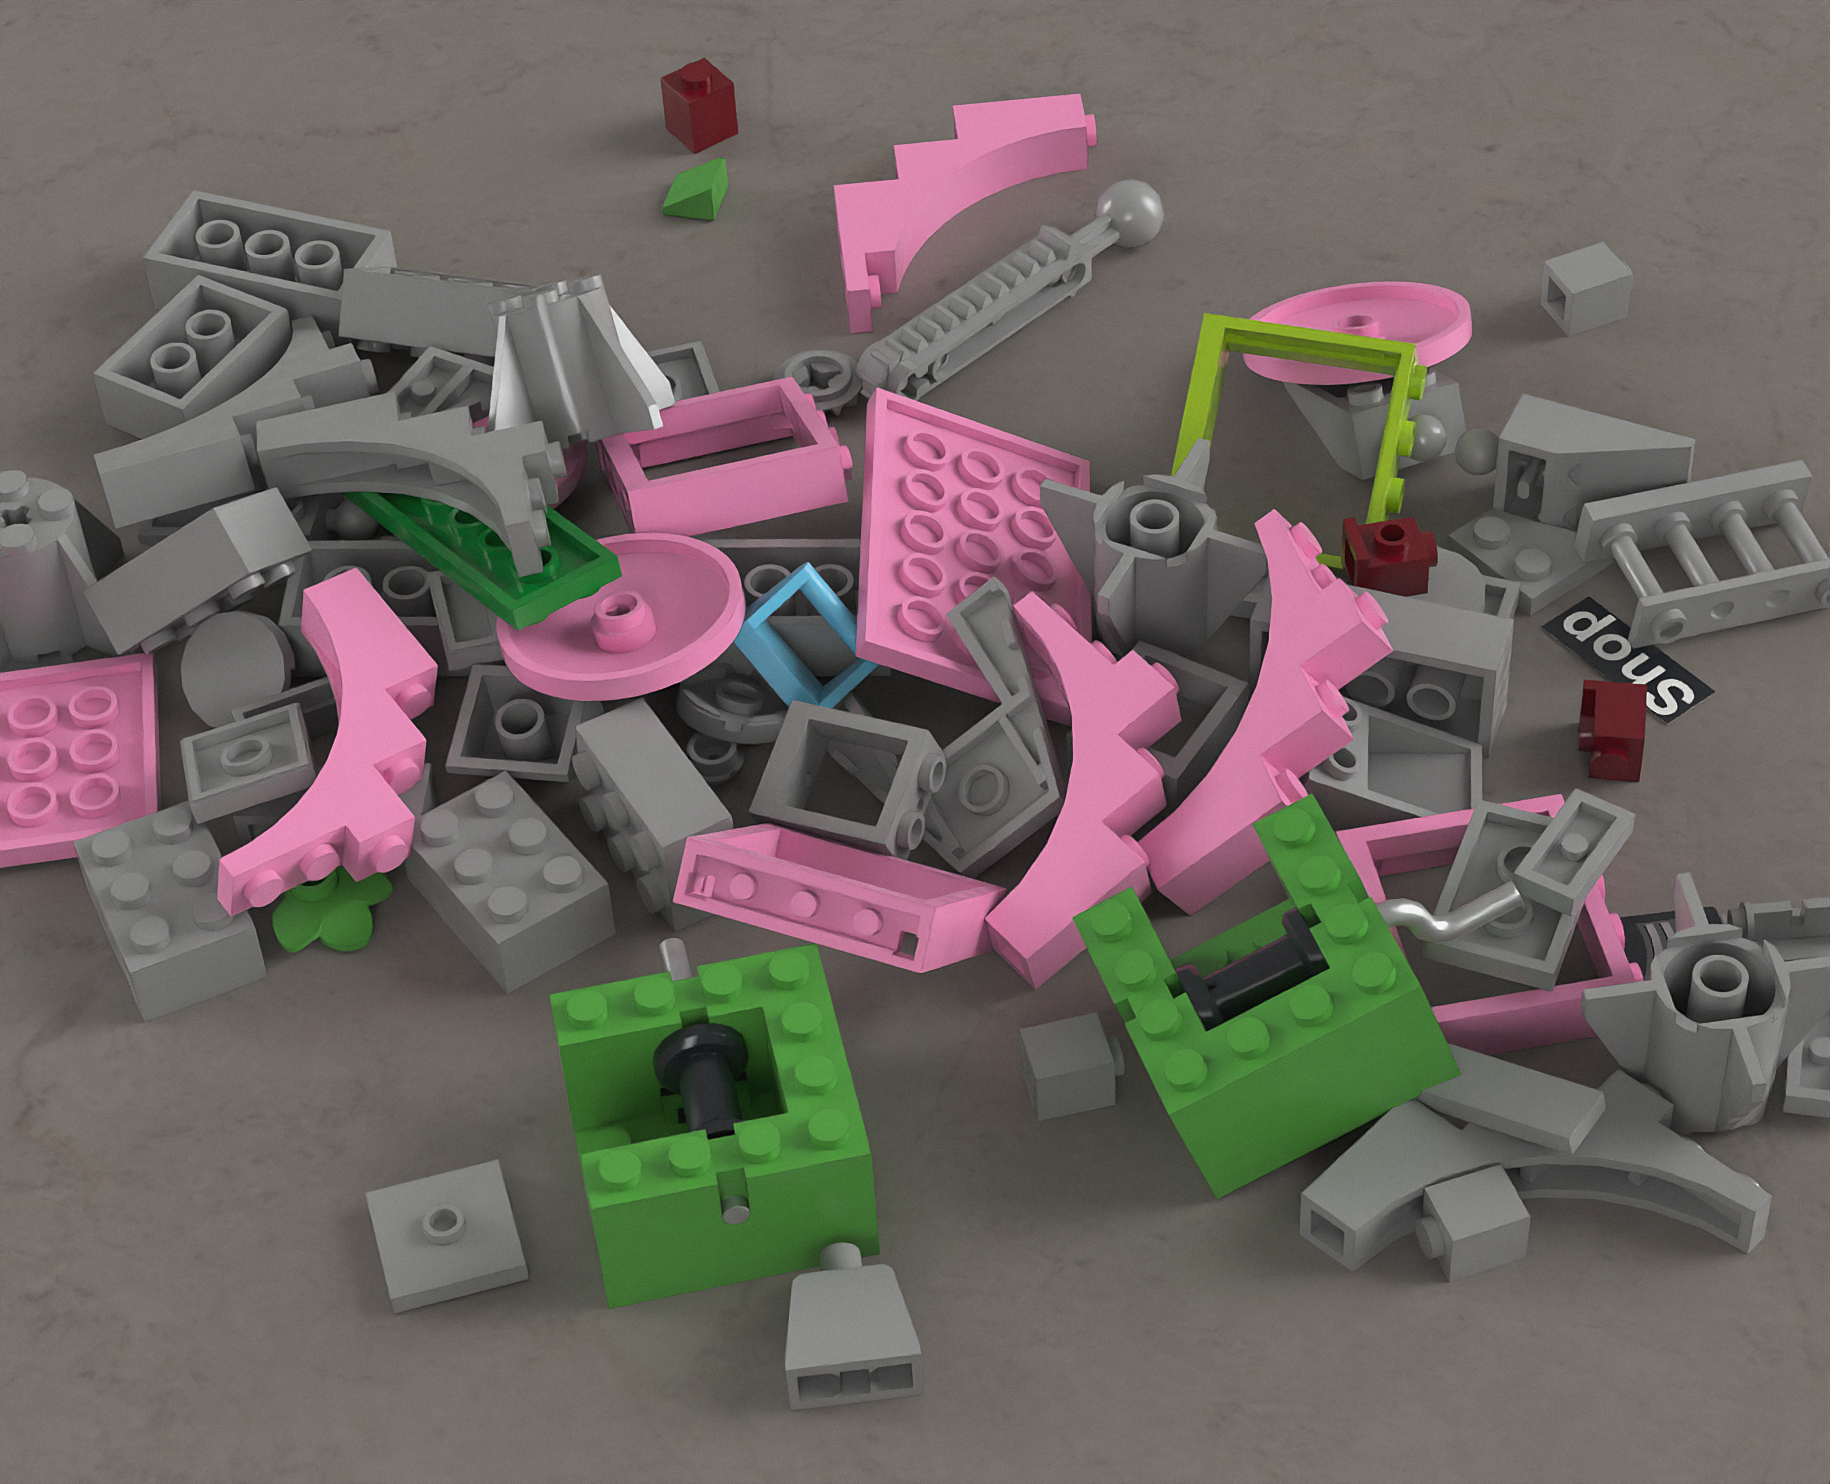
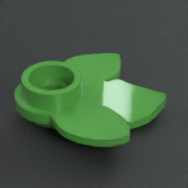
M338 866L323 879L317 881L309 880L283 892L284 899L272 914V927L276 939L282 948L290 953L303 949L318 938L325 946L334 950L354 951L362 949L368 945L374 933L373 919L368 906L377 904L394 892L393 886L381 872L356 882L344 867Z

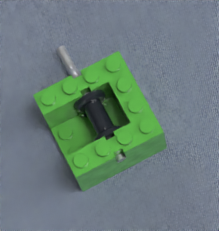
M1311 793L1252 824L1288 896V899L1173 959L1170 958L1133 887L1110 897L1072 918L1117 1010L1125 1022L1124 1025L1168 1115L1216 1199H1219L1387 1113L1393 1107L1400 1106L1422 1095L1423 1090L1461 1075L1427 997L1389 928L1406 926L1416 938L1432 943L1458 938L1524 904L1512 881L1443 915H1431L1421 903L1405 898L1389 899L1375 905L1373 899L1369 898L1360 876L1316 798Z
M669 938L659 945L663 973L549 994L566 1095L609 1309L819 1267L820 1252L825 1247L834 1243H850L857 1246L860 1250L861 1258L880 1254L872 1154L817 943L697 966L698 976L692 977L683 941L678 938ZM745 1072L746 1080L735 1082ZM665 1087L677 1094L661 1097L660 1088ZM678 1108H684L687 1122L679 1123Z

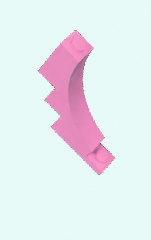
M1081 94L953 106V140L894 145L895 180L834 185L837 233L851 334L873 332L871 309L882 308L881 294L898 292L903 275L915 254L930 236L959 212L981 199L1008 187L1053 174L1088 169L1087 147H1095L1097 145L1094 114H1084Z

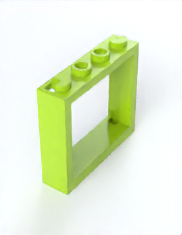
M1204 313L1171 476L1174 477L1198 438L1210 441L1211 448L1230 351L1394 375L1366 524L1388 521L1390 513L1399 514L1405 489V479L1396 478L1400 457L1411 456L1416 432V422L1408 421L1411 400L1422 399L1427 375V366L1418 365L1416 344ZM1320 553L1315 557L1319 565L1323 563L1330 571L1344 573L1341 565V556Z

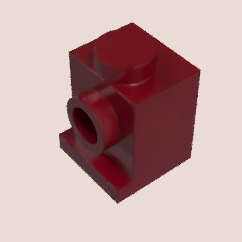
M1414 516L1357 525L1355 517L1343 519L1341 565L1349 585L1404 597L1428 593L1429 568L1436 567L1438 563L1437 545L1431 530L1420 532Z
M1584 680L1579 717L1578 752H1590L1589 778L1640 781L1645 742L1647 684Z

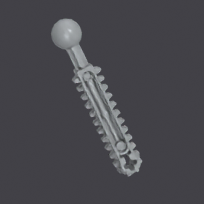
M1128 178L1112 183L1098 198L1094 214L1095 219L1070 236L1053 226L1043 225L1039 235L881 341L871 344L863 352L857 364L856 373L858 379L862 381L863 387L861 394L870 399L877 387L917 401L924 394L1066 297L1073 298L1079 288L1092 280V257L1110 245L1128 249L1146 245L1157 235L1161 229L1165 214L1160 195L1146 182Z

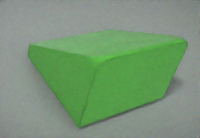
M717 158L676 174L662 207L663 215L715 220L728 189L726 159Z

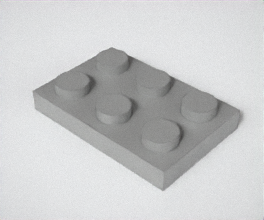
M1478 799L1433 915H1443L1497 887L1513 881L1514 871L1553 818ZM1520 894L1523 905L1463 936L1445 942L1432 943L1423 940L1422 958L1553 991L1585 899L1573 916L1570 917Z

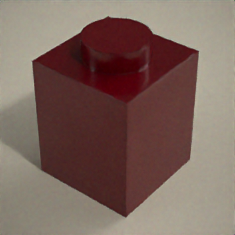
M706 58L689 63L681 69L660 78L666 129L691 152L697 154L739 134L734 83Z

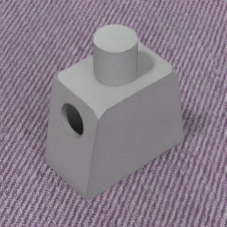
M834 1243L822 1249L819 1254L820 1271L801 1273L792 1280L784 1361L790 1411L924 1395L921 1348L893 1268L886 1264L862 1266L859 1248L850 1243Z

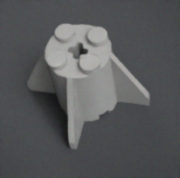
M601 274L578 278L567 282V284L566 280L543 284L532 288L533 294L523 298L521 295H514L487 304L497 337L487 432L543 421L548 443L559 441L561 450L570 448L569 443L586 439L590 443L616 434L654 430L663 426L659 410L676 404L670 382L609 305Z
M1198 438L1174 477L1159 474L1144 475L1143 485L1124 489V481L1113 485L1102 496L1048 479H1044L1040 485V504L1094 599L1097 641L1101 642L1113 654L1124 657L1141 640L1161 649L1173 651L1188 659V656L1197 653L1269 570L1262 544L1217 531L1215 509L1212 511L1207 505V495L1203 491L1210 460V441Z
M7 470L0 473V671L11 660L25 663L40 662V654L58 651L61 658L69 654L74 655L85 646L113 657L140 654L139 648L120 655L117 654L82 592L98 582L97 580L124 556L120 537L75 500L68 489L47 480L27 478L26 474L19 470Z
M1690 872L1679 873L1676 875L1674 888L1676 933L1667 939L1666 949L1659 953L1658 956L1655 954L1650 967L1649 980L1583 989L1581 1010L1585 1020L1624 1072L1639 1083L1652 1086L1664 1099L1674 1105L1670 1130L1678 1135H1686L1693 1131L1722 1132L1742 1126H1751L1757 1124L1764 1117L1767 1102L1773 1090L1776 1069L1830 1009V955L1785 962L1777 948L1765 939L1761 947L1751 940L1742 938L1744 930L1730 924H1709Z

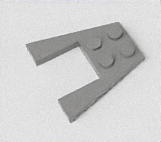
M995 576L950 610L946 616L1002 704L942 750L946 755L945 778L941 788L935 793L932 792L924 813L925 828L922 837L929 846L960 874L971 879H975L1061 812L1067 793L1009 592L1006 586ZM852 691L832 708L872 717L862 699ZM830 740L826 751L885 804L900 764L895 754Z

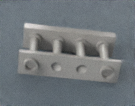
M1803 460L1585 503L1583 505L1574 542V548L1584 563L1608 557L1615 558L1639 599L1628 637L1632 648L1657 643H1671L1680 638L1821 608H1830V558L1801 515L1813 477ZM1772 523L1779 524L1803 564L1774 570L1749 528ZM1724 535L1748 575L1719 581L1696 544L1695 539ZM1670 546L1693 587L1664 593L1639 551Z

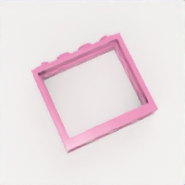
M793 377L675 401V405L659 410L663 423L662 427L654 430L616 434L595 441L601 474L631 534L669 533L690 537L849 502L845 480L852 479L851 468H853L849 449L846 444L840 445L835 427L828 428L823 410H816L812 394L810 392L804 394ZM789 436H793L800 448L650 481H648L642 468Z
M1557 794L1500 805L1554 818L1565 802L1562 795ZM1475 808L1336 831V836L1360 876L1369 898L1371 897L1376 905L1386 901L1378 876L1453 864ZM1601 875L1586 896L1577 921L1599 979L1554 986L1553 991L1535 989L1431 1007L1447 1043L1485 1055H1493L1597 1037V1034L1585 1020L1581 1010L1583 989L1644 981L1639 965L1636 962L1629 963L1625 955V936L1619 915L1617 913L1609 914L1605 905L1603 875ZM1396 926L1389 928L1407 960Z
M770 822L687 837L673 902L917 973H924L993 951V945L984 918L1005 898L1007 888ZM905 932L916 934V937L919 938L915 956L900 952Z

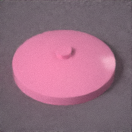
M1367 282L1324 288L1277 302L1250 318V320L1414 343L1417 349L1418 365L1427 367L1457 353L1469 342L1472 336L1470 305L1463 296L1447 288L1415 282ZM1243 353V360L1249 369L1261 376L1282 382L1309 385H1342L1394 377V375Z
M632 533L596 540L617 555L622 577L601 587L594 595L578 599L549 614L544 621L536 625L526 626L517 631L499 616H497L496 631L503 659L508 669L520 682L540 693L557 698L578 701H607L648 694L676 684L704 669L716 660L736 638L744 621L746 605L739 572L729 557L719 549L701 540L682 535Z

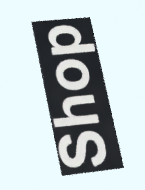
M1589 596L1541 626L1546 632L1610 681L1647 684L1646 708L1666 724L1671 723L1716 693L1653 644L1632 648L1628 641L1631 627Z

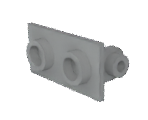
M1830 897L1803 899L1801 908H1792L1790 900L1755 904L1743 901L1740 902L1739 909H1729L1727 914L1720 915L1721 924H1730L1744 929L1742 938L1751 940L1761 947L1765 939L1775 946L1785 962L1830 955Z

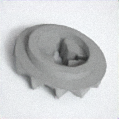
M819 349L798 353L785 360L778 367L773 380L793 377L804 394L809 392L812 394L816 410L822 409L824 413L829 412L839 417L842 406L853 407L857 405L858 394L863 389L862 381L858 379L856 373L858 363L850 356L833 350ZM810 379H812L815 384L818 383L822 388H828L824 390H819L816 386L810 387Z

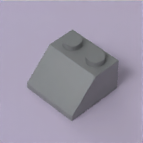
M473 664L445 765L447 773L496 776L506 770L512 778L570 782L577 777L572 763V756L578 754L575 726L605 714L601 701L568 700L546 695L520 682L507 666Z

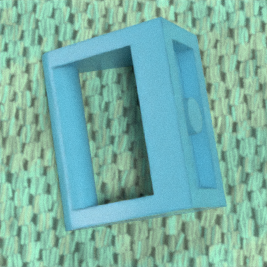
M806 562L746 608L742 627L733 642L788 707H790L792 700L833 708L879 664L857 657L858 660L825 686H822L767 621V618L800 589L848 648L856 655L857 619L811 564Z

